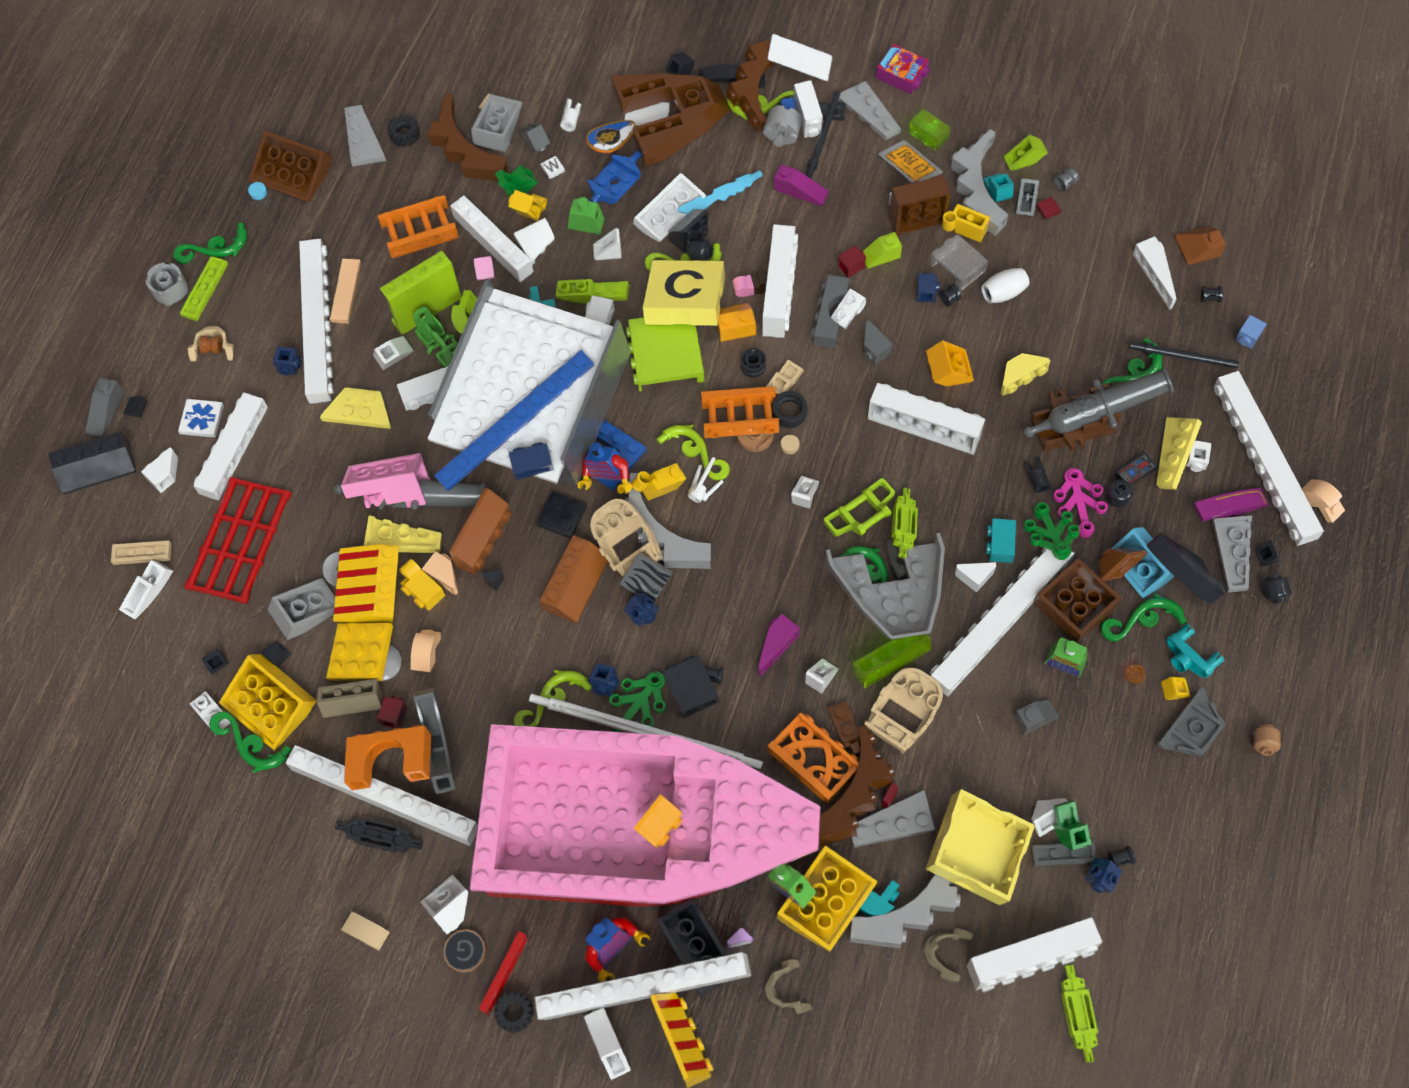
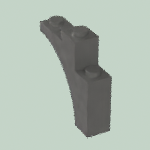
M432 688L413 693L420 723L431 733L430 775L435 793L440 794L456 790L454 762L449 749L448 733L434 690Z

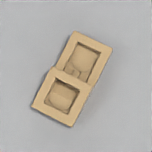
M787 360L780 372L775 373L766 387L775 386L777 395L786 392L794 385L804 370L790 360Z
M351 912L341 929L346 934L378 951L390 933L388 930L354 912Z

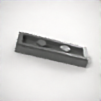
M1091 841V845L1075 850L1066 848L1062 843L1031 846L1034 867L1092 864L1094 857H1096L1094 841Z

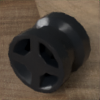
M954 284L948 286L947 290L939 292L941 301L947 307H950L954 301L958 302L962 298L959 289Z

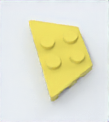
M345 387L320 416L321 420L326 422L391 429L381 391Z

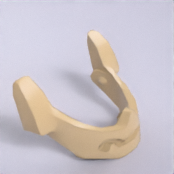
M208 326L197 332L194 344L188 347L189 359L196 361L200 337L210 336L213 338L214 336H221L227 360H232L234 355L233 344L227 342L226 333L218 326Z

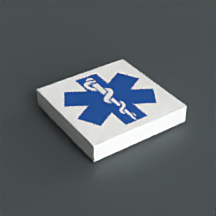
M187 399L178 432L184 435L216 438L224 404L222 402Z

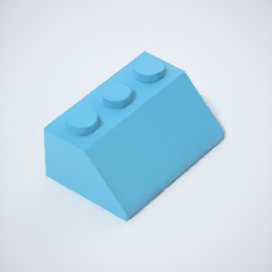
M1144 527L1133 528L1112 548L1140 549L1148 552L1144 558L1124 575L1142 598L1164 586L1174 577L1147 548V544L1153 538Z

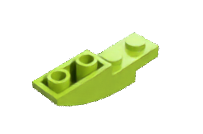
M592 279L558 281L555 296L558 299L581 304L590 302L592 295L613 301L628 300L630 285L628 281L593 283Z

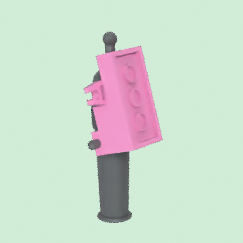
M420 453L351 465L347 469L342 484L338 483L334 486V492L336 494L344 493L346 498L361 496L366 508H370V505L378 506V509H384V506H389L390 508H412L413 510L420 508V506L475 507L486 484L484 482L481 485L457 483L452 489L447 491L439 481L430 480Z

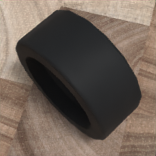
M793 391L778 394L772 404L773 418H779V425L781 427L795 428L801 425L807 416L806 400L802 395ZM785 402H793L800 406L801 411L795 417H785L779 413V406Z

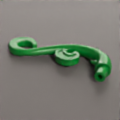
M244 223L237 224V235L230 246L224 248L226 245L224 238L215 236L208 241V248L193 244L179 245L174 250V259L180 264L189 263L193 259L194 253L190 251L187 256H182V252L187 249L213 257H226L232 254L236 257L247 240V231L245 230Z
M1145 338L1142 341L1143 344L1145 342L1152 343L1149 338ZM1154 353L1149 355L1148 358L1152 357V363L1148 369L1141 372L1137 368L1143 370L1144 362L1141 359H1132L1127 366V372L1130 375L1105 379L1101 385L1112 382H1128L1155 373L1158 370L1161 371L1162 355Z
M854 546L846 549L845 553L838 556L845 557L863 554L864 557L874 562L878 569V572L873 573L874 565H867L871 583L879 580L880 583L887 582L888 574L885 563L877 553L880 549Z
M1154 593L1155 598L1144 601L1133 611L1121 633H1111V626L1122 627V623L1113 618L1106 619L1102 623L1101 633L1105 639L1116 642L1129 633L1137 619L1146 628L1154 627L1158 623V614L1150 610L1147 617L1144 613L1148 609L1157 607L1166 609L1165 612L1177 618L1180 625H1184L1188 621L1179 604Z
M217 712L210 719V729L216 735H226L229 733L230 729H221L219 723L222 719L230 721L237 750L245 762L255 767L252 771L253 773L278 767L287 759L285 757L292 750L285 745L280 752L277 751L274 755L269 754L268 759H259L249 752L248 747L253 745V753L261 751L264 746L262 738L252 734L243 740L235 718L228 712Z

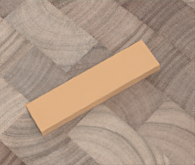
M342 259L330 321L333 323L349 324L361 266L360 260Z

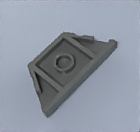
M1201 687L1158 743V748L1198 757L1203 756L1226 725L1222 717L1218 715L1214 703H1211L1208 699L1205 688Z

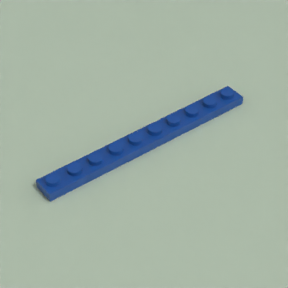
M580 350L434 475L435 478L447 491L452 489L510 437L537 416L541 410L558 398L564 390L572 386L579 377L581 378L595 366L593 361Z

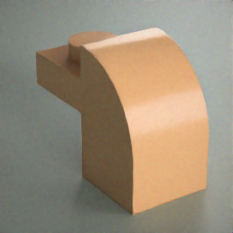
M1311 479L1302 488L1310 506L1319 507L1327 522L1333 523L1345 511L1339 501L1342 497L1341 493L1330 483Z
M422 630L420 633L415 634L411 649V670L431 671L435 664V649L441 640V632Z

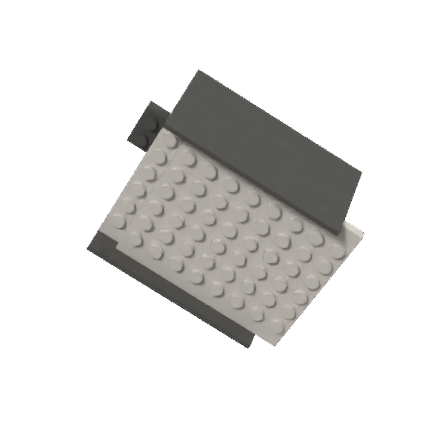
M485 279L428 413L429 418L434 423L428 440L462 452L582 350L593 361L595 366L581 378L579 377L572 386L564 390L558 398L541 410L537 416L485 459L512 469L509 452H513L515 448L519 447L524 449L532 447L533 444L538 442L547 443L554 471L534 475V477L555 484L559 481L577 487L582 476L584 456L589 452L590 446L596 441L631 353L621 322L616 320L613 327L494 289L490 280Z

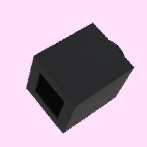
M683 52L672 54L665 70L670 74L690 75L695 61Z

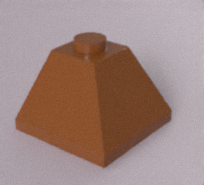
M1210 226L1174 235L1187 265L1220 257L1226 246L1220 231Z
M1109 548L1102 554L1103 558L1098 561L1103 581L1122 578L1148 552L1140 549Z

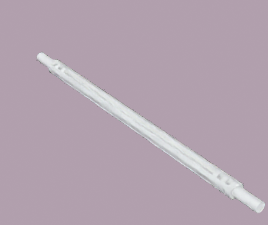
M534 694L530 695L529 702L547 706L548 709L628 733L678 736L737 759L754 768L761 769L763 761L746 757L743 753L552 697L548 699Z

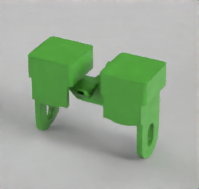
M421 307L413 315L417 328L415 330L416 335L428 349V354H431L433 349L440 346L442 350L436 354L437 360L443 368L448 367L458 342L453 339V335L445 334L443 326L430 313L427 307ZM452 338V343L447 346L445 342Z

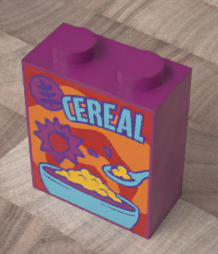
M893 44L877 66L876 78L912 95L914 90L920 87L923 77L926 78L930 71L928 67L929 60Z

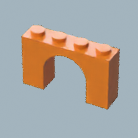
M415 725L411 728H395L392 731H376L373 734H357L353 737H347L344 783L351 790L371 788L372 766L375 759L384 750L394 747L401 748L404 751L403 774L410 782L430 779L431 733L425 726Z

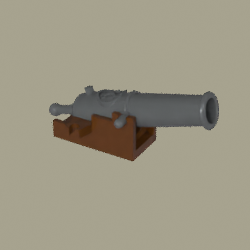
M1162 367L1161 371L1110 388L1108 384L1101 385L1100 381L1095 379L1093 381L1094 387L1090 388L1089 392L1071 396L1070 400L1063 390H1059V398L1054 396V392H1051L1049 395L1051 408L1034 412L1031 417L1033 427H1026L1023 433L1028 438L1037 434L1043 452L1063 446H1068L1070 451L1075 450V443L1079 444V448H1083L1084 441L1114 434L1121 418L1119 412L1165 393L1173 394L1172 382L1167 370Z

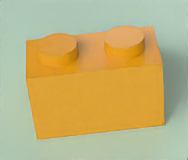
M749 303L720 308L717 329L721 342L756 335V322Z
M942 340L926 350L927 361L935 383L943 386H952L974 381L966 349Z
M660 794L633 829L655 848L663 847L670 838L668 834L671 830H677L682 824L683 819L681 818L683 814Z

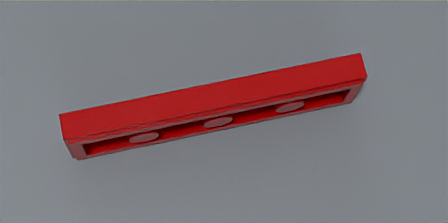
M518 931L479 1007L482 1013L490 1015L528 941L526 934Z

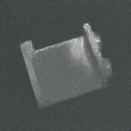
M957 234L953 238H949L941 248H936L932 252L930 263L931 266L937 263L942 265L957 279L956 287L962 291L986 271L988 260Z

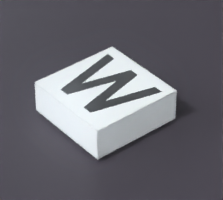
M556 156L541 163V168L549 179L565 172L564 167Z

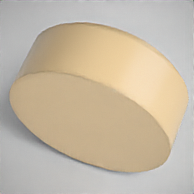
M794 435L784 436L781 440L782 451L786 454L796 453L799 449V439Z

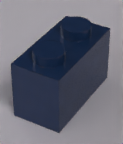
M538 442L533 444L532 447L525 449L519 447L515 448L513 452H509L516 480L554 471L547 443Z

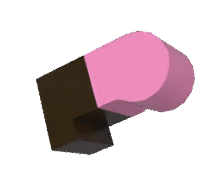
M764 269L758 270L757 274L736 277L732 281L735 294L738 297L766 293L767 278Z

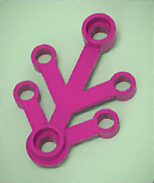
M1070 468L1065 472V483L1060 489L1055 491L1053 498L1056 502H1063L1066 493L1071 487L1073 495L1064 506L1059 508L1057 515L1061 519V511L1070 512L1076 504L1081 522L1079 525V535L1083 538H1088L1094 532V525L1088 519L1085 504L1095 509L1098 514H1104L1107 511L1108 505L1104 501L1097 502L1081 491V487L1090 491L1092 496L1100 497L1103 493L1101 485L1091 484L1083 479V473L1079 469ZM1094 489H1099L1100 492L1097 493L1094 491ZM1061 494L1063 497L1059 498L1056 495ZM1098 506H1103L1104 510L1099 509ZM1083 526H1088L1090 529L1086 530Z

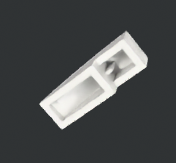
M151 560L142 577L137 576L119 610L136 619L156 598L173 570L160 562Z

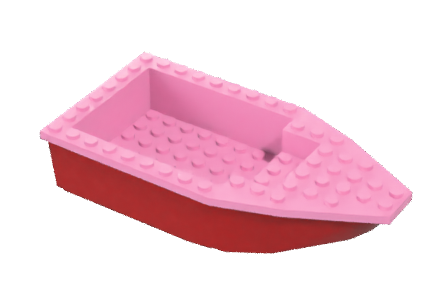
M491 724L470 890L484 892L490 897L638 907L679 905L692 898L696 899L723 888L731 887L772 870L778 865L786 864L817 851L820 806L737 759L678 736ZM661 794L682 812L683 817L681 819H683V822L677 830H671L668 834L670 838L663 847L655 848L633 828Z

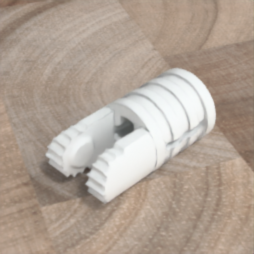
M570 99L566 101L560 124L561 128L565 131L575 130L581 108L580 103H577L575 109L570 108L572 104Z

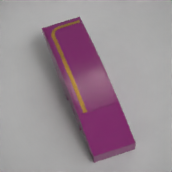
M1254 488L1211 497L1195 502L1193 506L1201 522L1213 518H1224L1230 515L1235 517L1268 506L1269 503L1262 489Z

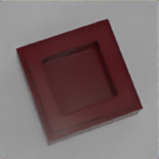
M1053 197L1043 200L1036 205V208L1045 220L1061 212Z
M893 783L890 785L881 806L884 808L891 806L898 793L899 788Z

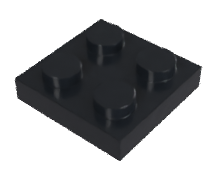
M552 492L536 523L537 527L572 539L587 505Z

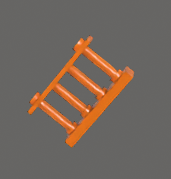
M445 195L377 215L381 227H387L392 242L387 243L392 258L459 238L455 223L449 224L444 209L449 208ZM437 211L442 226L432 229L427 214ZM421 216L425 231L415 234L410 219ZM404 222L408 237L398 239L394 224Z
M775 386L701 392L702 409H708L709 423L704 424L705 438L779 433V418H772L771 404H773L776 398ZM753 405H764L765 419L754 420ZM745 406V421H735L734 407ZM727 407L728 422L717 423L715 408Z

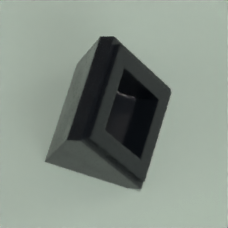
M1272 540L1255 549L1262 566L1278 563L1279 555Z
M501 569L482 573L485 583L497 591L504 580Z
M218 648L201 659L211 674L229 664Z

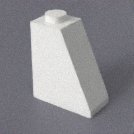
M604 1007L584 1016L611 1080L631 1071Z

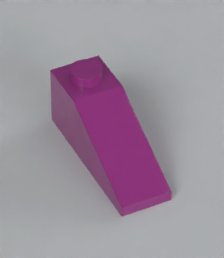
M780 164L774 176L775 191L819 206H823L829 194L827 189L797 169Z
M783 614L778 618L775 617L769 624V630L758 665L759 676H762L800 635V628Z

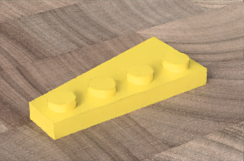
M1166 418L1156 484L1159 488L1177 489L1202 424L1199 419Z
M369 516L364 546L376 544L399 546L398 552L434 553L436 551L441 553L443 536L440 532L419 527L417 529L411 528L407 524L402 523L399 525L392 523L390 520L384 519L382 521Z

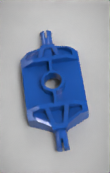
M635 151L629 158L612 155V161L593 181L588 180L589 188L593 194L589 201L596 203L603 201L610 205L615 204L641 177L640 171L635 164L641 157V153ZM614 180L619 181L618 184H611Z

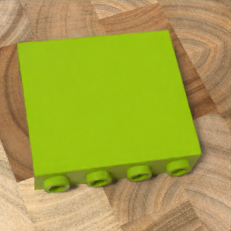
M442 251L380 288L392 312L393 318L391 321L401 335L416 327L413 315L419 308L427 307L431 314L436 315L461 299L452 263Z
M644 317L628 320L629 327H626L627 338H631L632 341L628 345L631 353L634 354V358H631L632 369H636L637 374H633L634 384L639 386V391H642L641 385L695 377L697 383L704 382V371L696 325L645 324Z

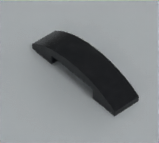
M723 64L699 69L698 76L705 77L713 82H736L738 80L735 74L739 65ZM766 72L761 76L758 88H765Z

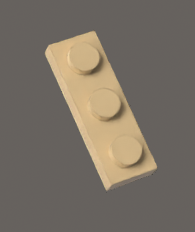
M169 540L112 544L111 562L113 565L146 563L151 560L157 562L170 561L171 542Z

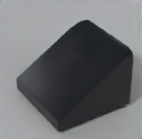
M143 396L130 397L123 414L141 418L147 405L146 399Z
M278 642L261 651V654L276 667H279L291 655Z

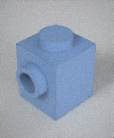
M1250 315L1235 340L1241 345L1252 349L1261 336L1266 323Z

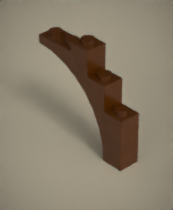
M772 39L749 45L745 54L747 62L740 64L735 74L738 81L732 82L726 93L734 107L741 106L742 112L745 113L749 124L756 133L762 131L766 123V118L759 102L758 86L761 76L776 64V62L768 59Z
M445 94L444 101L441 102V114L438 115L437 121H432L431 127L427 130V138L430 139L431 145L444 147V154H446L449 162L461 163L460 168L463 170L465 178L499 181L495 173L499 170L508 171L506 157L482 151L470 144L461 135L454 123L455 104L453 96Z
M866 725L858 728L861 740V757L850 787L838 802L820 815L818 848L857 836L856 828L859 825L856 816L876 810L874 802L877 799L874 790L893 783L892 776H895L891 764L887 765L885 758L881 759L878 749L874 750L873 744L876 743L873 731L869 732Z

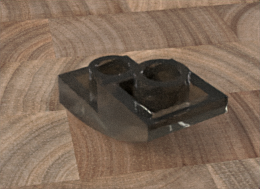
M888 540L886 544L888 567L895 581L904 580L906 570L899 563V547L894 546L892 541Z

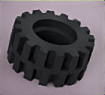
M401 114L398 118L396 116L393 117L394 120L391 119L389 121L390 124H388L387 128L392 143L398 147L401 145L402 147H406V145L409 147L411 143L415 144V140H418L420 136L415 118L413 119L412 116L408 117L406 114L404 116ZM404 128L410 129L408 132L403 134L397 133L399 130Z
M512 991L509 994H503V997L498 999V1003L494 1007L496 1022L502 1029L511 1033L521 1032L523 1029H526L529 1023L531 1024L532 1017H534L531 1001L520 992ZM513 1003L521 1005L523 1009L521 1018L516 1021L508 1020L505 1015L506 1008Z

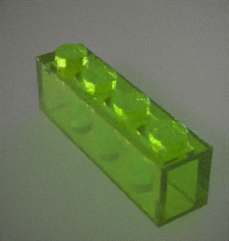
M928 634L892 639L853 662L854 675L865 689L930 651L931 638Z

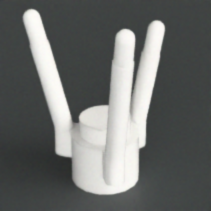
M712 457L699 483L697 481L702 465L698 466L688 491V497L694 502L701 503L702 500L706 502L708 497L723 483V480H720L707 493L706 487L702 485L715 461V457Z

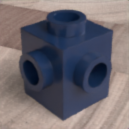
M278 346L273 358V365L278 373L282 375H296L297 370L301 367V358H299L296 349Z
M645 593L633 596L624 611L635 624L641 626L651 624L656 619L659 607Z
M596 663L589 677V684H591L593 693L600 696H611L614 689L616 690L619 685V678H617L615 667Z
M1094 857L1085 880L1091 885V889L1098 893L1103 891L1112 893L1122 871L1111 860Z

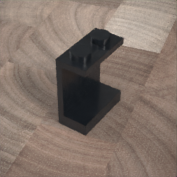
M699 655L687 657L682 663L670 665L663 671L665 681H667L683 718L720 702L719 696Z

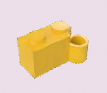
M517 190L509 198V207L512 210L535 221H538L541 212L545 210L547 205V198L536 194L530 196Z
M957 204L953 212L949 211L943 215L942 228L945 231L955 230L956 233L981 243L988 230L990 217Z
M675 463L653 472L651 476L645 471L638 473L632 481V487L638 492L643 491L649 501L677 490L686 480V477L678 464Z
M412 559L408 560L399 569L406 577L400 583L402 586L400 589L406 596L409 597L411 595L419 608L422 609L424 607L427 611H430L445 597L443 589L422 571Z

